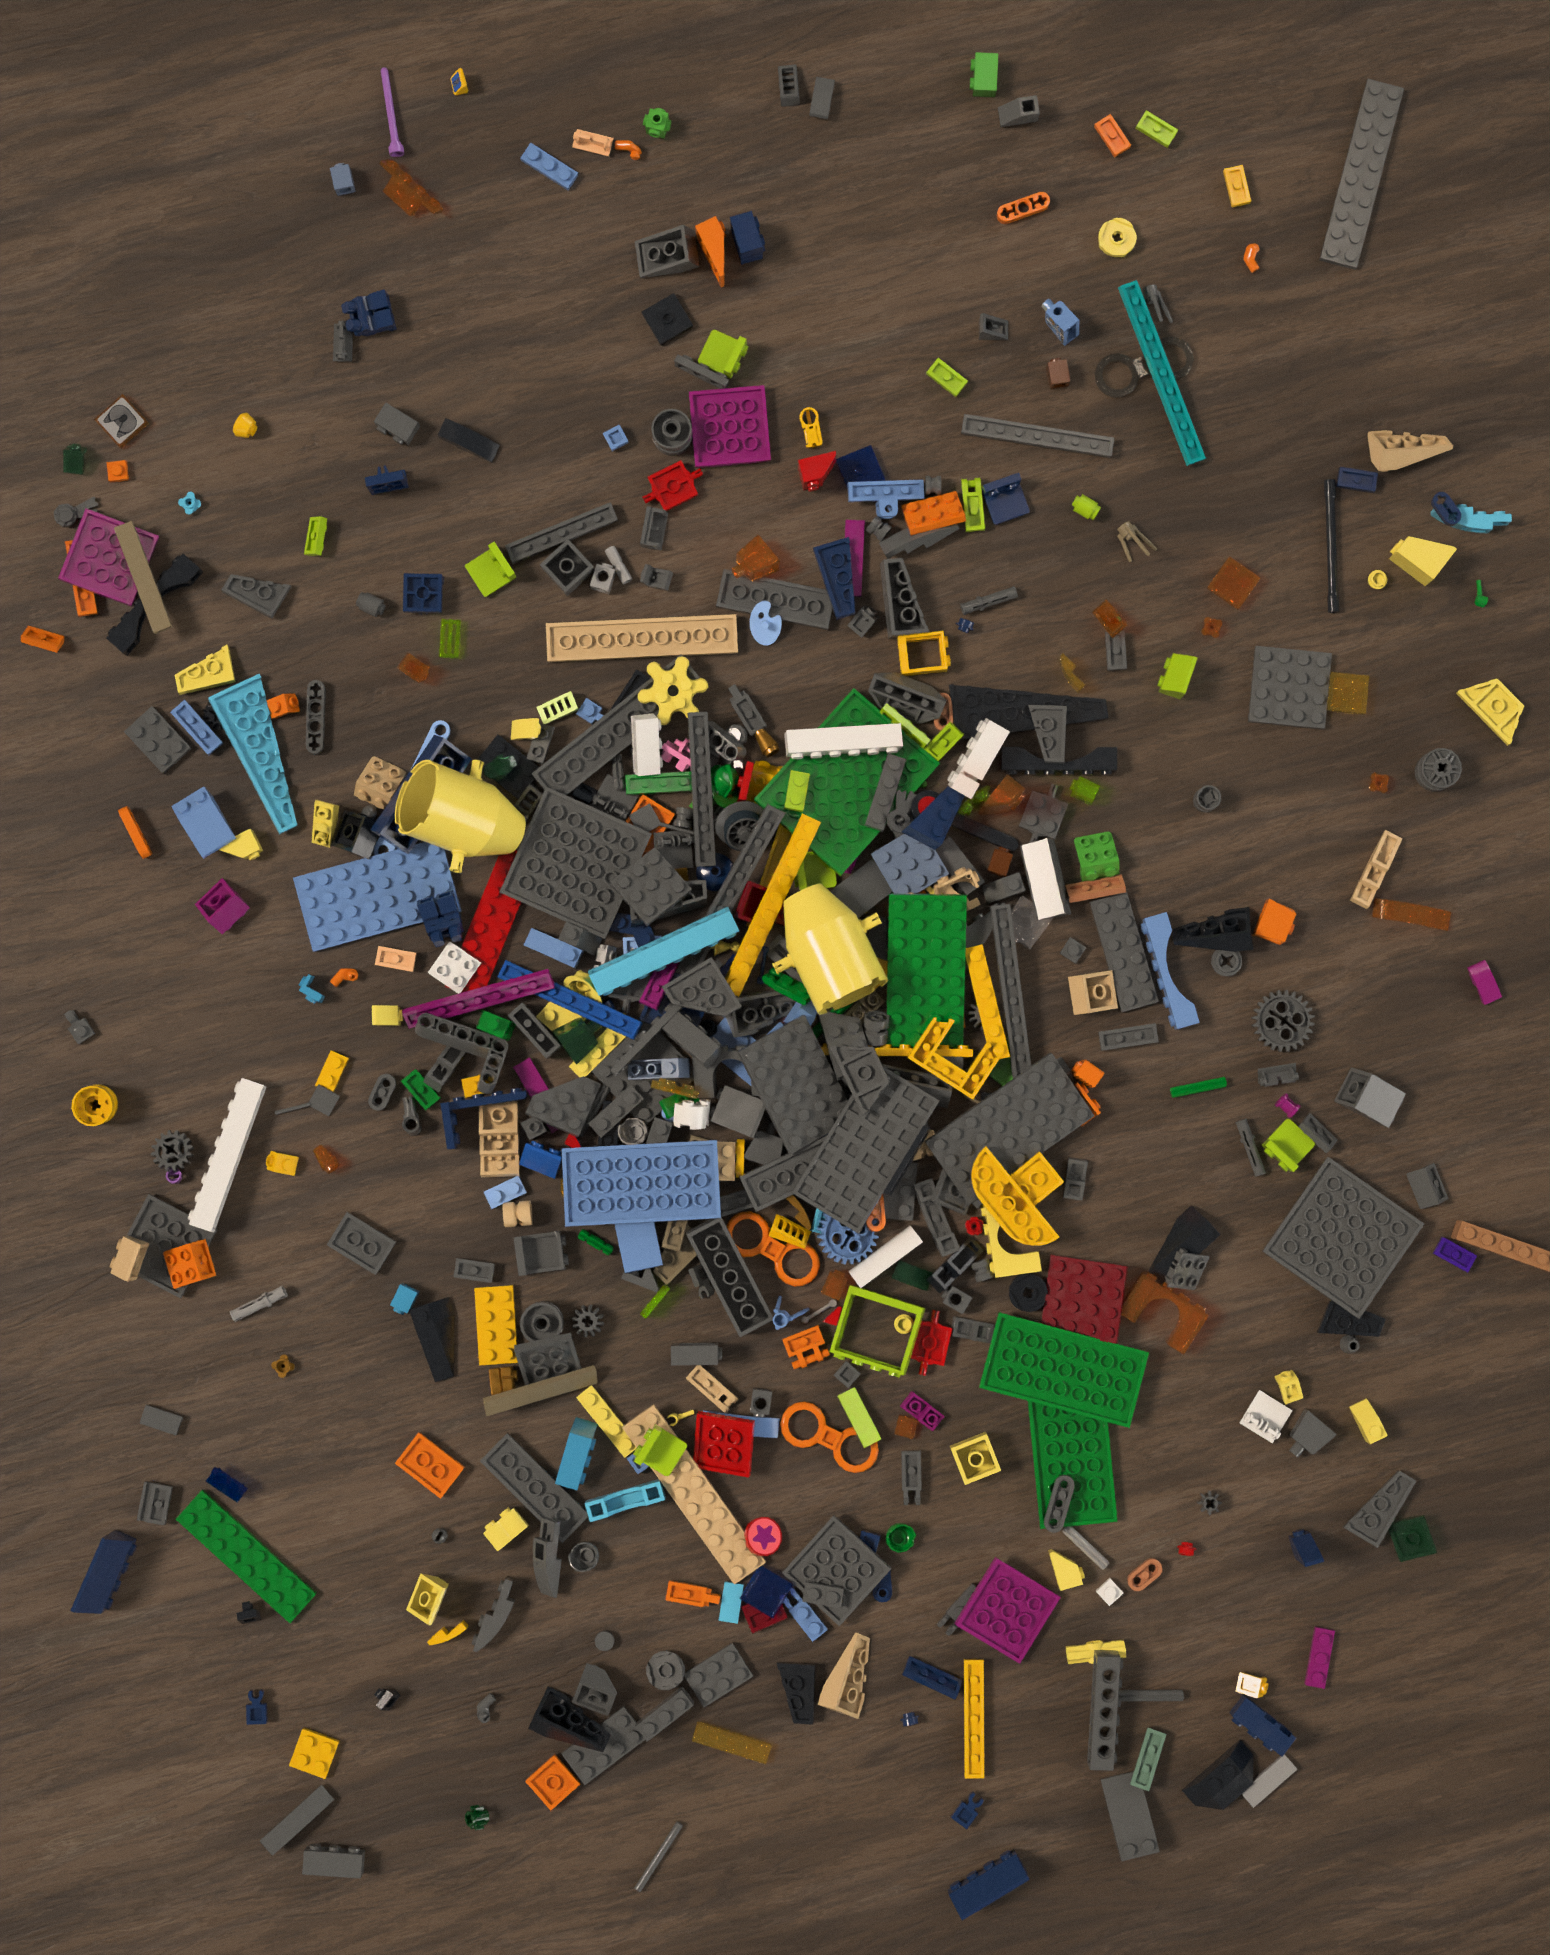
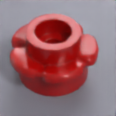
M971 1217L965 1223L967 1233L970 1235L981 1234L984 1223L978 1217Z
M1181 1542V1545L1177 1546L1179 1555L1194 1556L1196 1548L1193 1547V1543Z

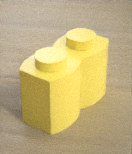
M508 1507L499 1514L502 1518L497 1522L492 1520L484 1527L486 1531L483 1534L497 1551L529 1526L515 1507L511 1510Z

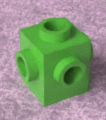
M650 108L649 114H645L643 126L646 128V134L654 138L660 137L665 139L666 131H670L671 120H669V114L664 109Z

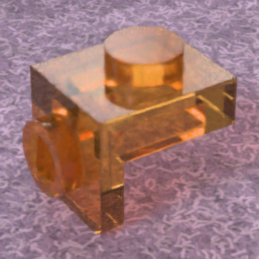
M407 652L397 669L420 683L429 675L428 670L430 667Z

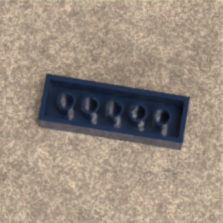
M434 735L412 769L419 762L430 760L463 773L472 759L445 738ZM409 772L404 781L408 782L413 773ZM403 781L371 828V831L396 849L409 854L418 839L400 833L398 831L400 829L399 825L395 824V807L400 789L404 783Z

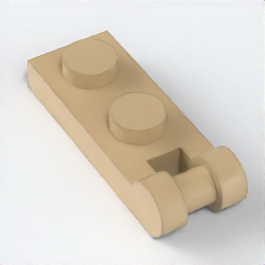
M696 1365L686 1377L691 1384L724 1413H727L730 1410L729 1407L739 1400L736 1395L729 1391L701 1365ZM723 1394L728 1397L724 1402L719 1400Z

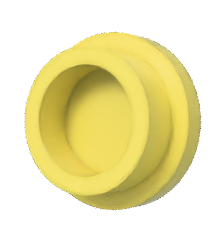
M1375 570L1368 576V583L1373 589H1381L1387 584V576L1383 571Z
M906 1314L899 1315L894 1321V1327L901 1334L909 1333L913 1328V1320Z

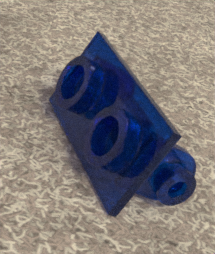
M214 1467L210 1476L205 1481L237 1503L248 1490L244 1483L242 1484L236 1479L231 1478L220 1467Z

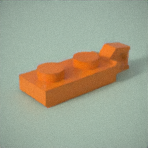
M669 1580L666 1601L709 1607V1603L719 1604L721 1595L711 1593L712 1589L705 1586Z

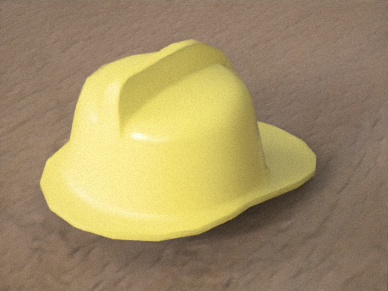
M579 970L574 976H568L564 979V987L602 1004L601 997L598 995L588 973Z

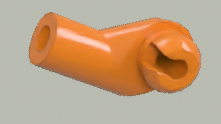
M1255 243L1249 244L1246 247L1243 257L1251 273L1256 272L1260 268L1255 261L1256 254L1260 248Z

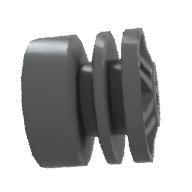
M1437 748L1423 755L1418 760L1415 767V778L1424 789L1431 792L1441 791L1457 782L1462 772V763L1458 755L1452 750ZM1442 765L1443 769L1439 772L1437 769Z

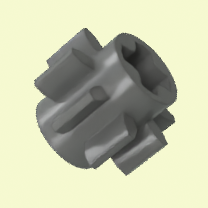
M1210 1490L1205 1495L1200 1493L1202 1498L1197 1501L1198 1504L1202 1505L1200 1511L1207 1510L1208 1515H1211V1511L1214 1510L1219 1512L1217 1507L1222 1504L1221 1501H1217L1219 1495L1215 1493L1212 1496ZM1207 1499L1212 1500V1506L1207 1505Z

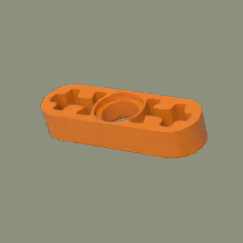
M1038 192L1004 204L997 211V219L1002 224H1009L1045 211L1049 206L1050 197L1045 192ZM1038 198H1041V200H1045L1043 206H1041V204L1038 203L1035 204L1034 209H1032V204L1037 203ZM1022 203L1029 207V210L1025 213L1018 210V206ZM1004 210L1006 213L1012 212L1008 218L1001 216Z
M125 806L119 809V815L140 856L143 859L151 856L152 851L129 807Z

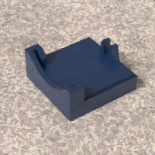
M385 465V473L382 474L381 468L378 467V475L365 477L366 487L371 495L409 488L405 469L389 473Z
M404 573L403 612L421 615L422 613L426 615L429 613H442L443 575Z

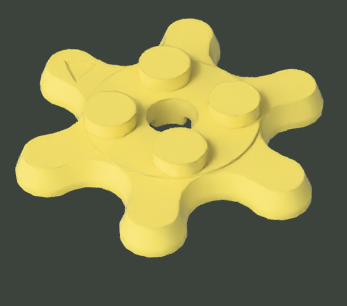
M678 657L671 670L662 669L657 662H651L647 666V672L654 682L651 688L643 689L638 693V700L643 704L654 702L658 705L659 713L657 717L660 719L661 725H667L671 721V716L674 712H683L686 718H688L687 713L699 712L698 708L694 706L692 698L696 693H703L708 688V683L705 679L692 680L687 676L689 660L686 657ZM675 685L679 691L676 696L668 694L669 686Z

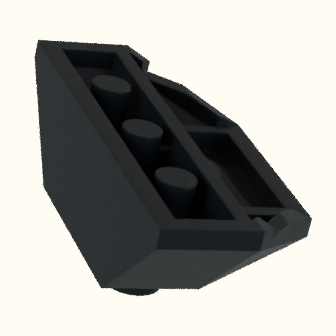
M1241 1739L1238 1740L1184 1787L1182 1791L1195 1806L1224 1810L1253 1785V1753Z

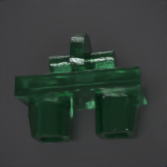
M501 754L492 762L487 763L483 771L487 778H496L499 781L512 771V768L516 767L517 763L513 755L504 758L503 754Z

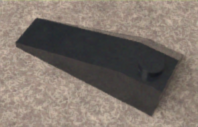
M1191 1205L1176 1219L1162 1248L1148 1270L1149 1274L1162 1286L1166 1281L1165 1276L1170 1269V1265H1173L1172 1260H1175L1174 1257L1177 1250L1185 1248L1187 1253L1200 1254L1221 1234Z
M549 1686L528 1728L547 1738L599 1752H604L611 1736L595 1720H590L580 1707L577 1708L573 1705L567 1695Z

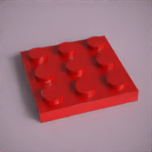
M698 1411L696 1417L694 1461L699 1468L749 1478L751 1475L755 1420Z

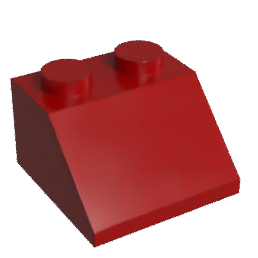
M836 451L798 460V471L803 491H816L823 485L836 464Z

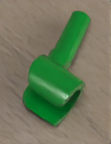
M1477 580L1475 605L1485 607L1488 597L1482 596L1481 580Z

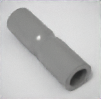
M615 546L607 548L605 553L615 568L622 584L630 582L632 577L625 564H623Z

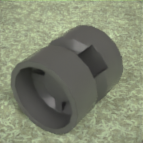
M1213 785L1203 786L1193 796L1194 807L1204 813L1211 812L1221 802V793Z
M882 1011L867 1012L864 1018L865 1028L863 1031L867 1044L871 1046L885 1045L888 1041L889 1015Z

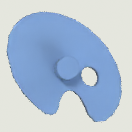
M769 601L757 603L750 616L751 633L754 639L762 645L774 643L782 627L780 615L775 617L769 616L771 607ZM760 612L764 614L763 618H759Z

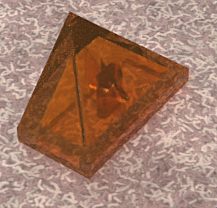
M1107 599L1092 612L1112 638L1127 626L1126 619Z

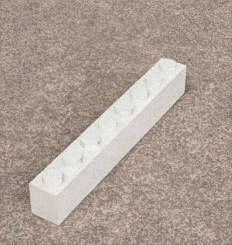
M241 1078V1081L236 1083L234 1092H236L234 1100L231 1099L228 1105L229 1115L222 1122V1134L217 1137L214 1145L217 1147L216 1151L209 1158L208 1165L210 1167L208 1173L205 1172L202 1177L201 1183L203 1187L201 1191L197 1192L195 1209H191L188 1220H190L189 1225L215 1232L266 1086Z

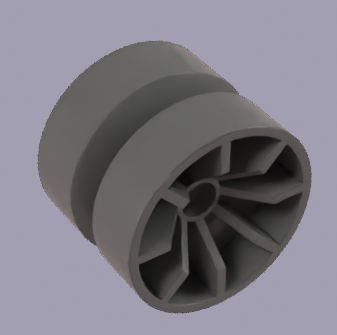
M666 409L656 415L651 426L656 448L668 456H677L684 453L690 447L693 437L691 422L687 415L677 409Z

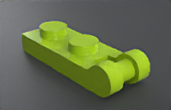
M974 478V480L968 481L967 479H961L963 508L966 517L965 531H985L981 479ZM968 488H975V492H968Z

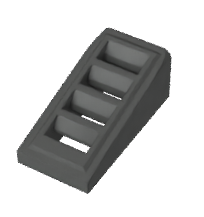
M797 65L778 66L781 106L799 105ZM788 73H793V74H794V75H789V76H782V74H788Z
M530 783L514 805L516 809L525 814V822L528 821L537 809L544 790L535 783ZM531 791H533V792H534L535 794H537L539 797H538V798L535 797V796L531 793ZM526 798H530L534 801V804L530 803ZM523 803L530 808L529 811L521 806V804Z

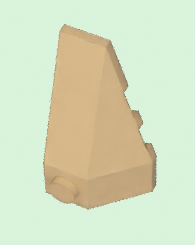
M1387 430L1368 432L1371 462L1378 471L1382 472L1397 470L1453 449L1452 443L1446 436L1422 434L1420 437H1416L1408 432H1403V435H1393L1392 431Z

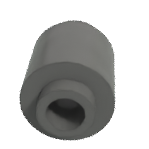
M361 592L356 601V606L359 607V610L374 617L382 615L386 607L383 599L368 592Z

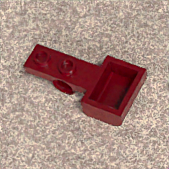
M747 881L734 917L751 924L767 887ZM782 904L774 923L785 926L784 904Z

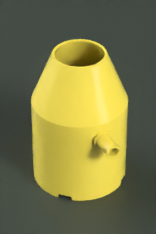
M423 760L410 771L413 774L408 782L404 781L397 798L395 824L399 825L400 829L398 831L400 833L451 851L453 857L449 870L455 873H462L464 857L510 854L518 848L525 832V818L494 785L482 781L481 774L484 762L481 761L480 763V760H472L470 775H467L436 762Z
M822 884L807 887L791 895L783 902L786 949L789 954H787V957L772 963L777 974L791 967L796 968L819 1015L826 1014V1009L833 1007L835 1011L873 993L875 991L874 987L878 984L882 987L888 982L865 934L867 930L882 924L877 912L863 920H858L857 915Z

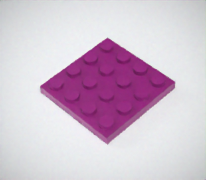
M764 385L689 392L695 468L771 462Z
M86 508L58 579L132 607L138 591L114 530L115 527L125 523ZM135 527L149 563L159 536Z
M995 1557L954 1624L1020 1664L1061 1597Z

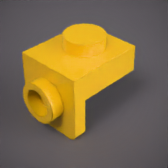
M271 1151L266 1159L267 1170L295 1176L299 1157Z

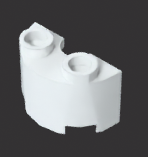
M699 1099V1102L695 1104L692 1100H683L682 1103H675L673 1126L678 1128L680 1126H690L692 1130L705 1129L706 1125L709 1126L711 1100Z

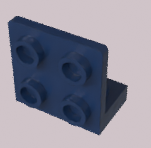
M1019 473L982 486V493L994 525L1030 512L1020 485L1021 477Z

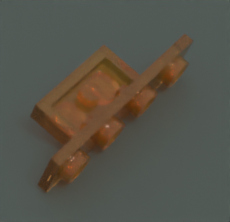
M381 160L379 164L392 175L383 192L409 216H414L421 204L433 214L442 213L444 209L440 206L439 201L430 197L426 193L425 188L417 185L412 180L411 175L403 172L394 160Z

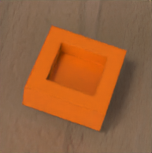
M126 460L106 462L108 481L110 483L129 481Z

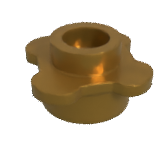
M285 1354L281 1355L279 1360L272 1362L271 1365L281 1378H284L289 1371H293L295 1365L288 1360V1356Z

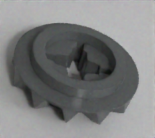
M1215 950L1212 955L1211 965L1214 971L1221 976H1232L1240 970L1242 957L1239 951ZM1222 956L1225 958L1233 956L1229 961L1231 967L1227 964L1220 966L1223 962Z

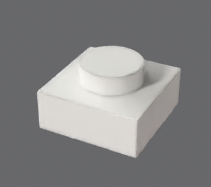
M1108 1578L1096 1590L1109 1606L1123 1594L1122 1590L1111 1578Z

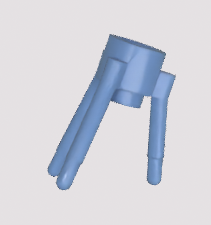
M778 1296L774 1309L775 1315L773 1316L775 1329L779 1330L785 1327L789 1321L805 1314L810 1309L805 1308L790 1315L787 1311L780 1310L782 1297Z

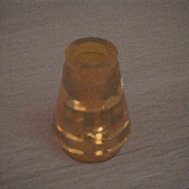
M319 1145L313 1150L322 1171H326L329 1174L339 1167L338 1159L323 1145Z

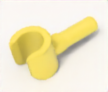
M694 1411L670 1414L667 1418L674 1417L676 1422L669 1425L674 1426L679 1420L694 1415Z

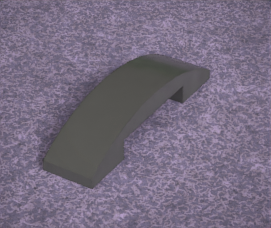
M932 1178L915 1184L914 1189L930 1234L939 1253L944 1257L960 1251L954 1233L951 1232L941 1205L931 1201L936 1187Z

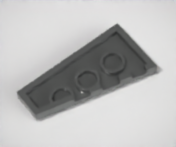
M1398 1470L1343 1528L1378 1548L1416 1480Z

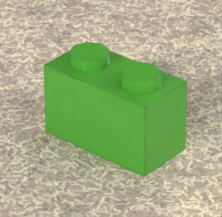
M976 52L975 59H971L970 71H974V78H970V89H973V96L995 97L997 91L998 53Z

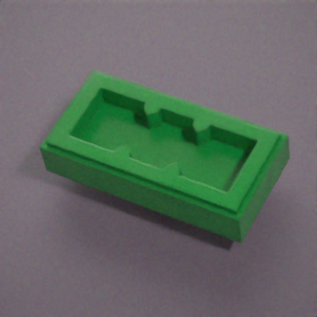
M693 1086L659 1102L667 1119L674 1116L675 1103H682L683 1100H692L694 1104L699 1102V1098H695Z

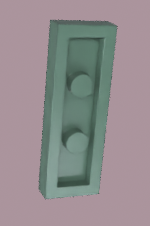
M1147 1727L1130 1785L1146 1791L1150 1790L1166 1738L1165 1733Z

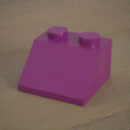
M223 878L195 904L205 919L221 934L229 930L250 908Z

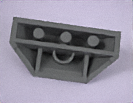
M896 672L874 673L868 690L880 710L887 703L894 707L900 715L916 725L933 719H939L946 703V699L932 686Z

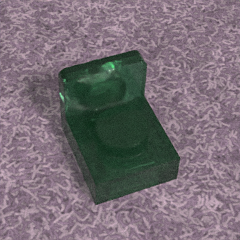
M70 444L63 450V472L83 474L84 454L87 452V448L81 447L80 444Z

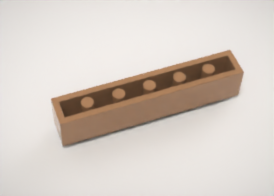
M1461 1220L1456 1221L1451 1235L1452 1239L1550 1273V1251Z

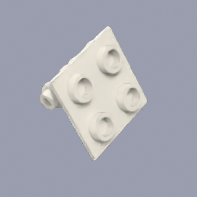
M449 941L428 973L459 994L481 962Z
M1259 1390L1241 1419L1240 1424L1273 1443L1275 1439L1280 1437V1431L1293 1410Z

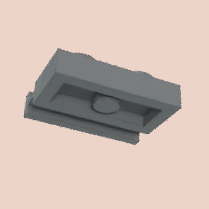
M145 1481L137 1520L166 1525L173 1486Z

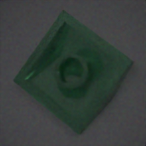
M1424 1515L1407 1517L1391 1524L1389 1532L1400 1562L1437 1553Z

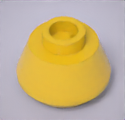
M249 413L240 414L233 426V432L236 437L249 438L254 436L257 431L256 421Z

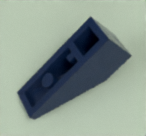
M1299 1529L1293 1531V1535L1288 1536L1294 1557L1303 1566L1308 1567L1324 1562L1313 1537L1308 1531Z

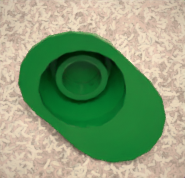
M730 764L725 766L715 765L711 768L712 796L716 804L723 808L736 803L738 800L737 785L739 775Z

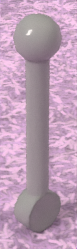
M831 1299L829 1304L807 1317H802L801 1322L807 1324L811 1318L829 1307H835L837 1305L836 1300Z

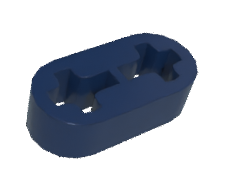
M1439 492L1434 495L1431 505L1441 520L1447 526L1456 525L1461 520V512L1450 496L1445 492ZM1438 498H1444L1443 505L1437 504ZM1449 513L1456 515V517L1454 518V520H1453V519H1451V520L1448 519Z

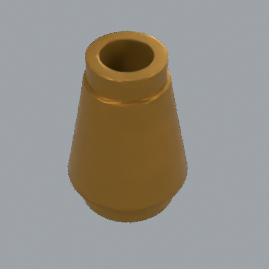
M764 728L759 729L754 734L762 754L766 755L767 758L772 757L780 750L779 744Z

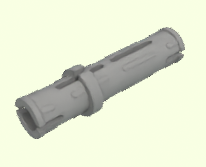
M283 1286L268 1293L264 1292L259 1298L231 1310L230 1315L237 1322L262 1308L272 1306L276 1301L287 1297V1292Z

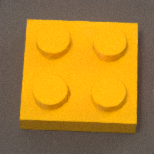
M303 1727L289 1766L326 1779L340 1740Z

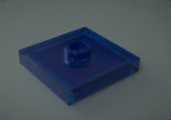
M871 445L836 459L846 487L848 482L885 481Z
M760 1566L756 1569L739 1599L773 1619L793 1584L765 1567Z

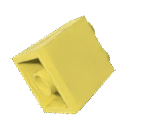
M1408 536L1405 540L1400 539L1390 551L1392 555L1389 559L1426 586L1437 576L1457 549L1453 546Z

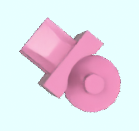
M685 738L683 742L676 739L674 744L669 740L664 743L661 754L662 760L669 763L673 756L680 759L676 768L681 772H685L690 766V752L687 745L689 739Z

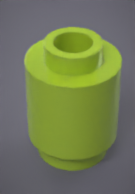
M1084 494L1081 497L1077 495L1072 503L1073 511L1086 519L1094 520L1101 509L1097 502Z

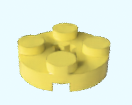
M1114 218L1105 222L1098 234L1099 248L1111 257H1125L1132 251L1137 239L1133 225L1123 218ZM1120 234L1122 241L1115 242L1112 235Z

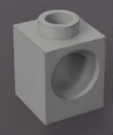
M602 563V565L596 564L590 588L609 595L616 575L615 569H612L613 566ZM602 573H606L609 576L604 582L598 580L599 575Z

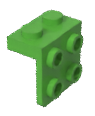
M1111 832L1092 834L1074 839L1080 863L1082 882L1119 875V858Z

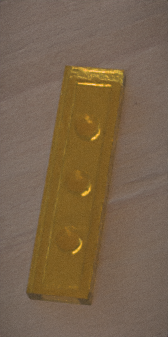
M697 1721L692 1742L763 1764L767 1763L772 1746L770 1743Z

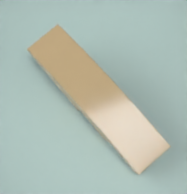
M1387 830L1383 832L1350 901L1365 909L1370 907L1376 891L1379 889L1386 872L1390 868L1402 838Z

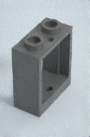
M718 1342L671 1344V1366L718 1365L719 1360H722V1347H718Z

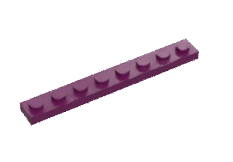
M549 969L402 1009V1015L410 1029L416 1026L418 1017L423 1013L446 1019L554 988L555 984Z

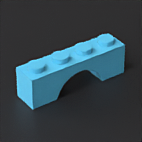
M657 1479L586 1500L585 1507L589 1521L593 1522L627 1509L664 1501L666 1496L661 1481Z

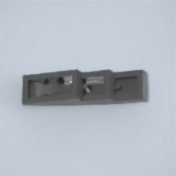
M957 524L915 535H910L907 528L879 542L889 559L904 549L908 554L923 544L928 548L960 528Z
M320 1785L260 1840V1843L273 1856L334 1799Z

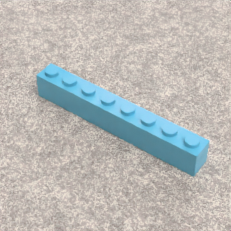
M725 907L589 970V977L598 995L603 994L606 996L619 986L623 988L630 985L634 979H643L654 970H663L671 962L678 963L682 961L686 955H695L706 946L712 947L717 945L719 940L723 938L730 939L734 937L739 929L729 907Z

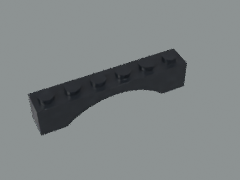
M185 554L178 555L172 561L173 565L168 570H164L159 576L160 579L156 582L161 597L179 588L192 586L203 574V571ZM140 598L134 603V608L121 617V622L109 630L106 637L126 656L140 643L142 625L147 616Z
M1022 747L1001 748V772H1005V775H1017V772H1024V775H1036V772H1044V775H1055V772H1063V775H1074V772H1082V775L1088 776L1093 775V772H1101V775L1108 776L1112 775V772L1117 771V747H1097L1088 755L1073 761H1066L1064 764L1045 763L1044 759L1028 753Z

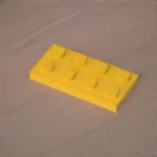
M514 1286L474 1288L479 1366L518 1363L514 1352V1345H517Z

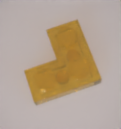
M659 1078V1081L652 1080L651 1088L694 1099L698 1098L699 1091L693 1090L694 1086L683 1084L682 1087L676 1086V1081Z

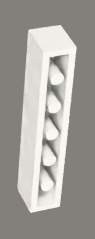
M901 723L786 730L784 734L786 757H791L792 759H802L803 756L821 758L822 755L839 757L841 754L849 753V756H857L863 752H867L868 755L879 754V751L893 754L897 753L903 746Z

